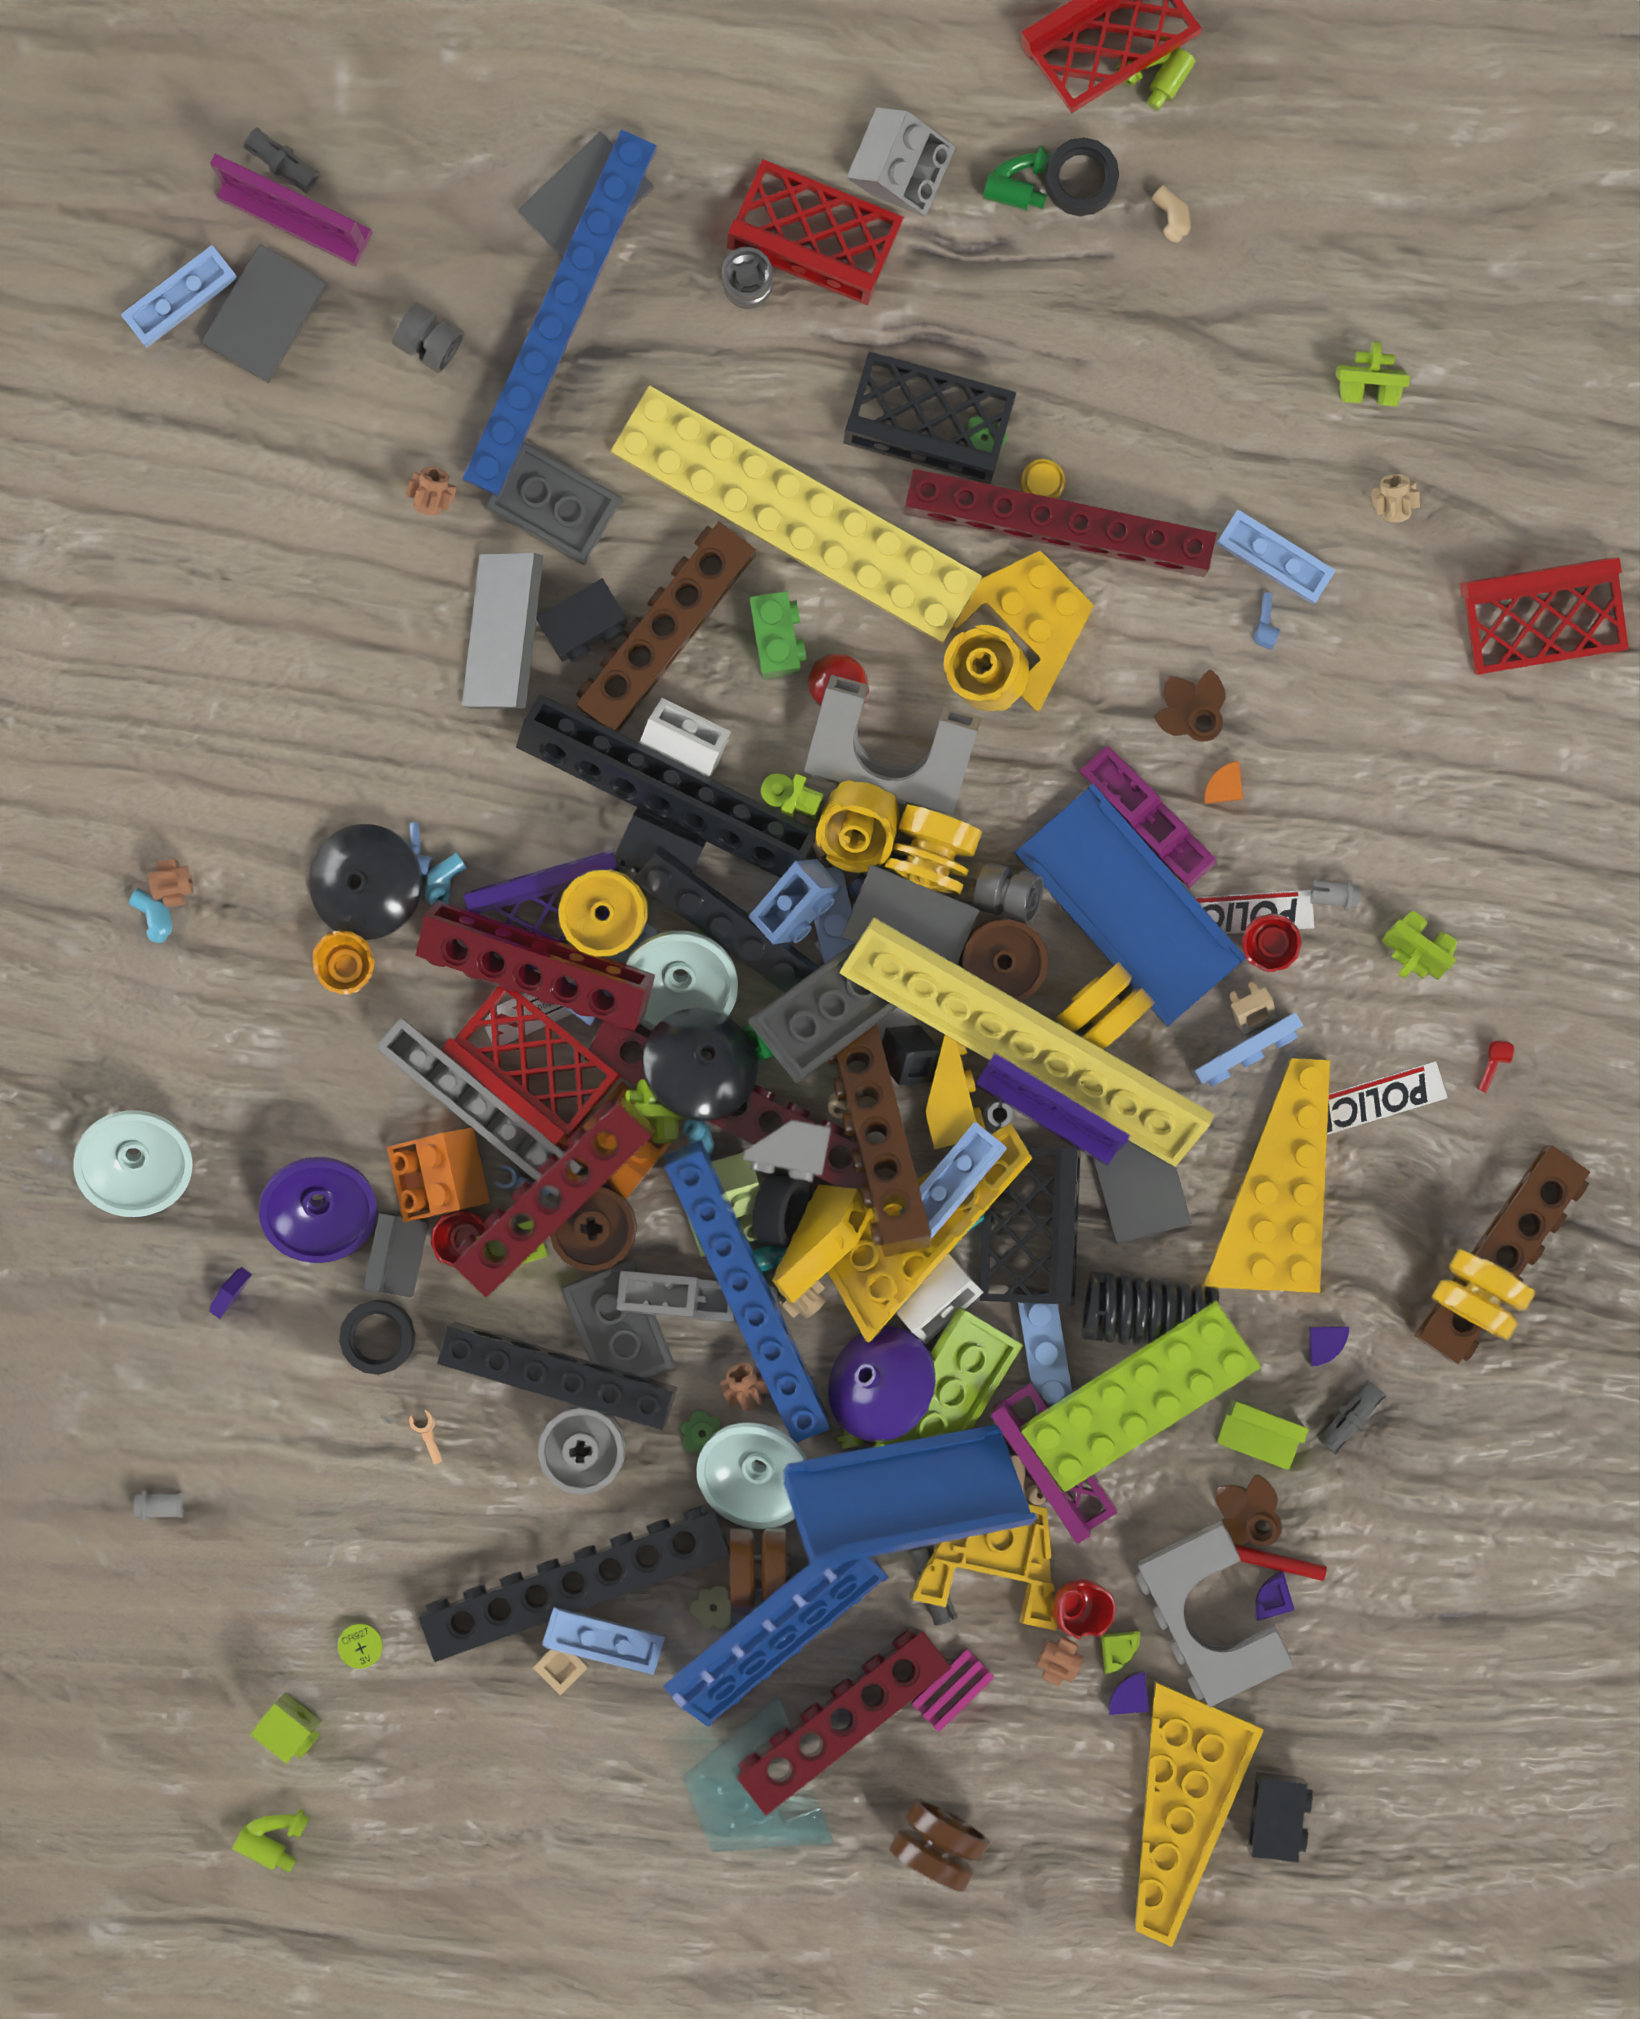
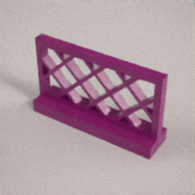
M214 154L210 165L222 183L216 195L219 201L356 267L372 235L370 228L218 154Z

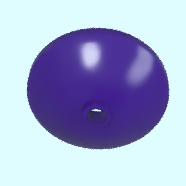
M326 1157L301 1159L280 1169L266 1184L259 1203L260 1224L269 1242L284 1255L309 1263L336 1261L352 1254L367 1241L374 1229L377 1218L376 1196L367 1178L348 1163ZM317 1194L324 1196L320 1200H314L311 1197Z
M884 1326L870 1343L865 1340L862 1333L854 1337L835 1360L828 1385L830 1407L842 1428L853 1436L870 1442L890 1441L910 1431L926 1413L934 1394L936 1381L935 1366L928 1348L914 1334L894 1326ZM872 1372L870 1381L866 1382L868 1374Z

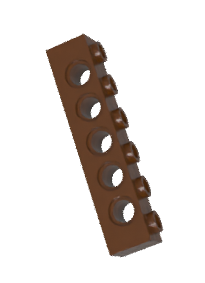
M718 521L713 529L708 525L700 533L694 543L698 546L697 550L690 559L686 556L680 559L671 572V575L675 578L666 589L660 586L647 603L651 607L642 620L636 617L630 623L623 634L627 637L619 650L615 647L610 649L600 663V666L604 668L595 681L592 678H588L577 692L576 696L580 698L576 704L578 709L595 722L619 733L755 558L756 549L720 521ZM714 557L722 563V568L717 574L706 575L700 570V565L706 558ZM683 588H693L698 593V599L690 606L681 605L676 600L678 592ZM660 618H668L674 622L675 627L671 634L659 636L653 631L654 623ZM637 648L648 650L651 653L648 664L642 667L632 665L629 662L632 651ZM615 678L624 680L627 683L626 692L620 697L609 696L606 693V685L610 680Z
M875 1024L828 1059L827 1062L829 1066L836 1065L838 1077L833 1078L835 1094L838 1101H845L847 1113L842 1114L845 1133L847 1137L854 1136L857 1148L851 1150L854 1169L856 1173L863 1172L866 1184L860 1186L862 1201L865 1209L872 1208L875 1222L869 1223L874 1246L881 1245L884 1257L930 1247L931 1231L878 1026ZM853 1061H861L868 1067L863 1071L856 1072L851 1070L848 1065ZM869 1096L874 1098L877 1103L872 1107H862L857 1103V1100L861 1097ZM872 1132H879L886 1139L881 1143H871L866 1139V1136ZM881 1168H889L896 1175L891 1179L883 1180L878 1178L875 1172ZM898 1204L903 1207L905 1212L900 1216H890L884 1209L888 1205Z
M1544 1145L1470 1254L1500 1266L1496 1260L1497 1251L1502 1246H1509L1513 1251V1261L1503 1269L1513 1274L1515 1279L1523 1282L1520 1274L1528 1263L1534 1265L1545 1250V1246L1541 1243L1549 1232L1556 1233L1564 1223L1567 1214L1563 1211L1571 1200L1578 1201L1586 1191L1589 1182L1585 1179L1590 1174V1171L1553 1145ZM1548 1181L1552 1182L1557 1188V1197L1549 1204L1544 1202L1540 1195L1541 1187ZM1528 1213L1535 1220V1229L1531 1234L1525 1236L1520 1232L1518 1222L1521 1216ZM1457 1276L1453 1277L1452 1281L1464 1287L1467 1286V1283ZM1436 1302L1414 1334V1337L1452 1363L1459 1364L1462 1359L1468 1361L1479 1346L1476 1338L1482 1331V1328L1470 1322L1465 1330L1457 1331L1452 1325V1317L1455 1313Z

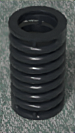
M1091 1270L1084 1302L1082 1338L1084 1340L1103 1341L1104 1337L1105 1342L1112 1343L1115 1340L1116 1325L1121 1306L1118 1342L1121 1345H1127L1130 1341L1132 1320L1136 1307L1133 1345L1141 1347L1145 1342L1147 1320L1151 1307L1148 1345L1161 1336L1164 1312L1165 1326L1163 1335L1177 1326L1179 1313L1181 1324L1215 1301L1219 1303V1288L1216 1286H1205L1204 1289L1201 1284H1196L1191 1289L1186 1282L1175 1285L1172 1280H1166L1161 1284L1157 1278H1151L1146 1282L1142 1276H1136L1131 1280L1127 1274H1121L1116 1279L1113 1272L1105 1274L1102 1271ZM1105 1315L1104 1330H1099L1102 1316Z

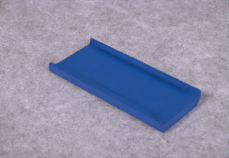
M1094 784L1090 785L1081 795L1014 852L1015 856L1030 873L1042 876L1045 890L1111 965L1114 966L1119 962L1132 976L1129 985L1133 990L1143 988L1154 1000L1155 1003L1150 1009L1166 1027H1169L1179 1016L1246 959L1239 948Z
M997 1424L788 1463L783 1470L784 1486L809 1561L815 1568L1031 1525L1037 1519L1036 1513L1030 1512L1002 1431Z
M871 1557L816 1568L809 1564L663 1686L680 1708L709 1727L714 1723L715 1719L733 1704L736 1705L741 1701L745 1694L762 1680H766L771 1676L774 1670L791 1656L800 1652L803 1646L824 1629L829 1628L832 1622L854 1604H858L862 1600L861 1598L879 1583L887 1580L889 1576L878 1561Z

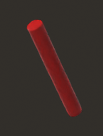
M1234 1544L1240 1555V1562L1320 1581L1325 1580L1327 1566Z

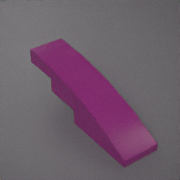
M1108 745L1079 770L1090 785L1094 784L1157 857L1188 889L1217 864L1216 858L1189 832L1188 827L1161 802L1160 796Z

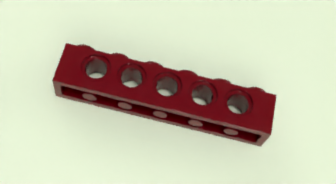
M438 900L424 915L415 955L426 959L434 966H447L463 972L467 977L485 979L499 984L505 990L512 992L520 991L536 997L540 1002L558 1004L572 1009L578 1015L585 1017L593 1016L609 1022L616 1028L634 1031L646 1014L656 975L603 956H593L581 952L576 947ZM456 939L464 942L467 948L459 945ZM493 952L500 954L503 960L496 958ZM529 964L534 965L535 967H537V968L539 969L540 973L535 972L534 970H532V969L530 968ZM565 977L573 979L577 985L569 983ZM602 989L609 991L614 998L605 995Z
M624 1096L615 1104L608 1099L593 1114L598 1121L590 1129L586 1130L581 1126L565 1142L570 1148L560 1158L553 1153L538 1168L542 1176L531 1185L526 1180L510 1196L515 1202L505 1212L498 1207L483 1222V1225L488 1228L478 1238L471 1234L455 1250L460 1256L453 1266L485 1298L502 1284L653 1136L656 1128ZM600 1132L611 1133L616 1139V1147L612 1149L602 1147L597 1140V1134ZM573 1159L583 1160L588 1165L589 1174L579 1176L573 1173L570 1168V1161ZM553 1186L558 1189L561 1194V1201L556 1203L547 1201L542 1193L543 1187ZM518 1213L529 1215L533 1220V1228L522 1229L515 1221V1215ZM498 1240L503 1243L506 1248V1255L496 1256L492 1254L488 1248V1241Z
M909 1628L892 1641L894 1649L883 1657L880 1653L875 1654L861 1666L864 1672L853 1681L849 1677L842 1680L831 1689L830 1693L833 1695L831 1699L822 1706L818 1702L809 1706L799 1715L802 1722L791 1730L787 1726L783 1727L768 1740L771 1744L769 1748L760 1755L753 1751L737 1764L740 1771L735 1774V1777L765 1816L779 1807L952 1669L924 1631L917 1629L913 1633ZM900 1659H908L912 1666V1672L905 1680H896L892 1674L893 1665ZM871 1683L878 1684L881 1689L879 1701L872 1705L864 1704L861 1698L863 1688ZM839 1708L848 1709L851 1716L849 1724L843 1729H835L830 1723L832 1713ZM807 1733H815L820 1739L818 1749L810 1754L801 1752L799 1748L801 1737ZM778 1757L787 1759L789 1763L787 1774L781 1778L771 1777L768 1773L770 1762Z

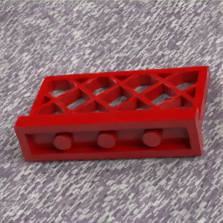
M1071 0L1023 30L1021 37L1024 52L1031 61L1034 59L1072 114L1202 33V28L1182 0H1164L1163 6L1142 3V0H1136V2L1132 0ZM1169 1H1170V3L1173 5L1174 8L1168 7V6H1169ZM1119 8L1134 10L1131 26L1109 23L1111 13ZM1139 11L1161 15L1157 31L1136 28ZM1166 16L1183 19L1188 27L1179 34L1162 32ZM1086 28L1101 30L1098 47L1077 43L1079 33ZM1107 32L1128 35L1125 51L1103 48ZM1133 37L1155 40L1153 50L1145 55L1131 53ZM1054 48L1069 51L1065 67L1049 64L1043 55ZM1074 52L1096 55L1092 71L1071 68ZM1101 56L1122 60L1120 70L1113 75L1097 73ZM1057 75H1063L1062 82ZM1068 77L1090 80L1088 90L1073 99L1066 89Z
M762 159L736 220H733L728 231L726 248L733 251L741 247L758 249L768 257L772 267L868 306L904 217ZM767 173L781 179L786 190L766 196L761 184L765 174ZM807 190L816 193L821 204L802 211L795 195ZM758 192L761 199L754 201ZM789 197L796 214L777 220L770 204ZM845 205L852 208L856 219L837 225L831 209ZM764 206L771 223L757 227L745 222L749 211ZM825 212L831 228L813 235L806 218ZM879 219L892 225L888 235L873 240L866 224ZM800 221L806 237L795 242L786 239L781 227ZM860 226L867 243L848 249L841 233ZM835 235L842 252L832 256L821 253L816 242ZM883 245V248L879 254L877 247ZM870 250L876 262L872 273L857 268L852 256Z
M1609 557L1459 583L1461 598H1464L1475 675L1628 650L1629 646L1619 573H1622L1620 558ZM1609 582L1611 599L1602 610L1586 597L1596 584ZM1587 586L1581 594L1573 589ZM1567 590L1577 598L1565 616L1548 605L1557 591ZM1548 593L1544 600L1536 596L1537 594ZM1525 596L1539 604V607L1527 623L1510 611L1518 599ZM1511 599L1505 607L1498 602ZM1490 602L1502 611L1489 629L1477 621L1475 607L1477 604ZM1582 603L1599 614L1587 632L1570 621ZM1612 607H1613L1614 618L1611 617L1610 615H1608V613H1609V611L1612 609ZM1544 609L1561 620L1549 638H1546L1532 627ZM1506 616H1509L1523 627L1511 645L1494 634ZM1604 619L1615 626L1618 643L1603 645L1592 637ZM1566 625L1582 636L1577 646L1571 651H1564L1553 643ZM1479 629L1485 633V635H1484V637L1481 639V641H1480ZM1528 631L1545 643L1535 657L1529 658L1516 650ZM1492 638L1506 648L1507 651L1498 663L1484 665L1482 649L1488 640ZM1587 641L1595 645V647L1583 648ZM1550 647L1558 652L1545 655ZM1512 653L1519 658L1517 660L1507 661Z
M500 985L493 991L455 1039L450 1037L441 1048L445 1054L554 1145L564 1151L568 1148L565 1142L577 1131L621 1077L521 993L505 990ZM508 993L516 1000L517 1016L498 1019L497 1004ZM524 1007L527 1010H529L532 1013V1015H524ZM490 1014L491 1020H485L486 1017ZM541 1020L545 1024L546 1040L526 1042L525 1022ZM518 1023L519 1043L499 1046L498 1025ZM491 1026L492 1047L476 1048L468 1041L477 1028ZM552 1030L561 1038L553 1039ZM570 1044L574 1047L575 1064L555 1066L553 1046ZM546 1046L548 1067L528 1069L527 1049ZM520 1050L521 1070L505 1072L501 1068L500 1052ZM493 1053L494 1062L485 1054ZM581 1054L591 1062L581 1063ZM598 1067L607 1075L598 1088L583 1090L582 1069ZM575 1070L577 1091L557 1093L555 1072ZM548 1073L550 1094L534 1096L529 1090V1076ZM513 1077H522V1085ZM584 1096H590L584 1104ZM577 1097L578 1112L569 1123H566L558 1116L557 1099ZM549 1100H550V1102H551V1109L548 1108V1107H547L544 1103H542L541 1101H549Z

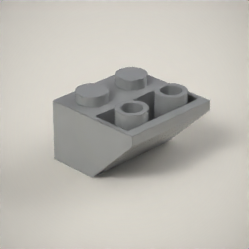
M876 107L846 178L874 197L919 216L926 217L956 147L910 112Z
M791 1120L746 1150L743 1160L751 1161L750 1169L774 1173L775 1166L790 1169L789 1177L812 1181L813 1174H822L831 1128Z

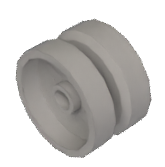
M578 1405L566 1408L548 1423L540 1436L538 1457L541 1470L553 1485L564 1492L584 1495L597 1492L613 1481L624 1463L627 1445L623 1429L613 1415ZM580 1441H586L585 1447H591L590 1453L585 1456L578 1454L576 1451V1446Z

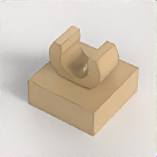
M1253 982L1248 983L1251 995L1243 999H1239L1234 991L1230 993L1232 1012L1236 1025L1242 1035L1277 1018L1272 997L1267 989L1259 990Z
M550 1649L533 1666V1669L561 1695L589 1665L580 1656Z

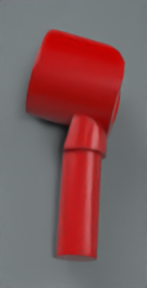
M1494 1041L1490 1044L1487 1068L1478 1090L1487 1093L1497 1070L1498 1062L1508 1064L1512 1062L1513 1044L1504 1041Z

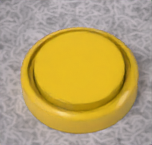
M1049 459L1032 461L1025 467L1021 476L1022 491L1057 499L1065 486L1063 470L1057 463Z

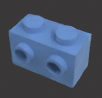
M817 859L795 861L748 917L772 944L797 943L811 931L810 923L816 916L825 913L832 907L835 902L834 895L842 886Z

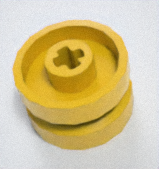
M612 869L594 870L576 878L564 891L559 905V924L566 939L579 951L593 956H613L631 947L643 934L648 920L647 899L641 887L627 874ZM602 905L606 906L610 911V916L605 921L601 920L600 915L595 914L596 909Z
M1118 962L1100 978L1097 975L1071 999L1073 1002L1055 1019L1061 1026L1071 1032H1076L1090 1021L1093 1026L1082 1038L1104 1050L1151 1008L1155 1002L1143 988L1134 989L1122 1000L1117 997L1130 984L1132 977Z
M1458 1250L1449 1268L1455 1276L1466 1282L1467 1286L1464 1287L1452 1280H1441L1432 1298L1471 1323L1497 1337L1509 1341L1518 1323L1512 1314L1499 1307V1305L1503 1303L1515 1310H1526L1535 1295V1291L1515 1279L1513 1274L1486 1259H1480L1466 1251Z

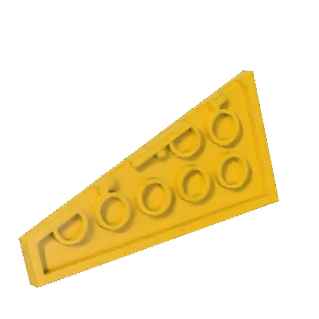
M1289 1059L1268 1119L1260 1134L1253 1158L1250 1160L1230 1212L1226 1228L1215 1251L1209 1272L1205 1277L1203 1287L1216 1286L1218 1288L1320 1293L1330 1060Z
M1011 1123L991 1134L1007 1150L933 1236L930 1247L884 1257L881 1245L874 1246L869 1225V1223L875 1222L872 1212L858 1244L827 1271L868 1343L1032 1160L1030 1153ZM934 1169L917 1179L919 1187ZM898 1204L888 1205L884 1209L890 1216L902 1215L899 1212L902 1207Z
M1157 1681L1154 1682L1135 1930L1172 1947L1264 1729L1217 1707L1212 1706L1209 1708L1207 1703L1198 1701L1194 1697Z

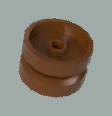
M1000 918L986 920L971 929L958 964L959 967L1022 1002L1034 995L1044 982L1048 968L1046 947L1038 933L1024 923ZM1004 954L1009 956L1006 960L1009 964L1007 969L1000 968L997 965L998 957Z
M601 1186L550 1238L553 1248L564 1262L578 1270L595 1272L613 1267L628 1255L635 1243L638 1225L634 1209L629 1202L615 1190ZM593 1220L596 1221V1224H601L602 1226L601 1232L595 1236L591 1235L587 1230V1225Z
M750 1528L731 1529L730 1531L731 1616H748L755 1610V1591H762L763 1603L790 1581V1553H786V1528H766L762 1534V1553H755V1536Z
M915 1799L906 1815V1819L916 1832L912 1830H898L889 1847V1851L907 1866L947 1888L964 1892L973 1876L970 1865L964 1859L969 1861L982 1860L990 1845V1840L955 1814L927 1801Z

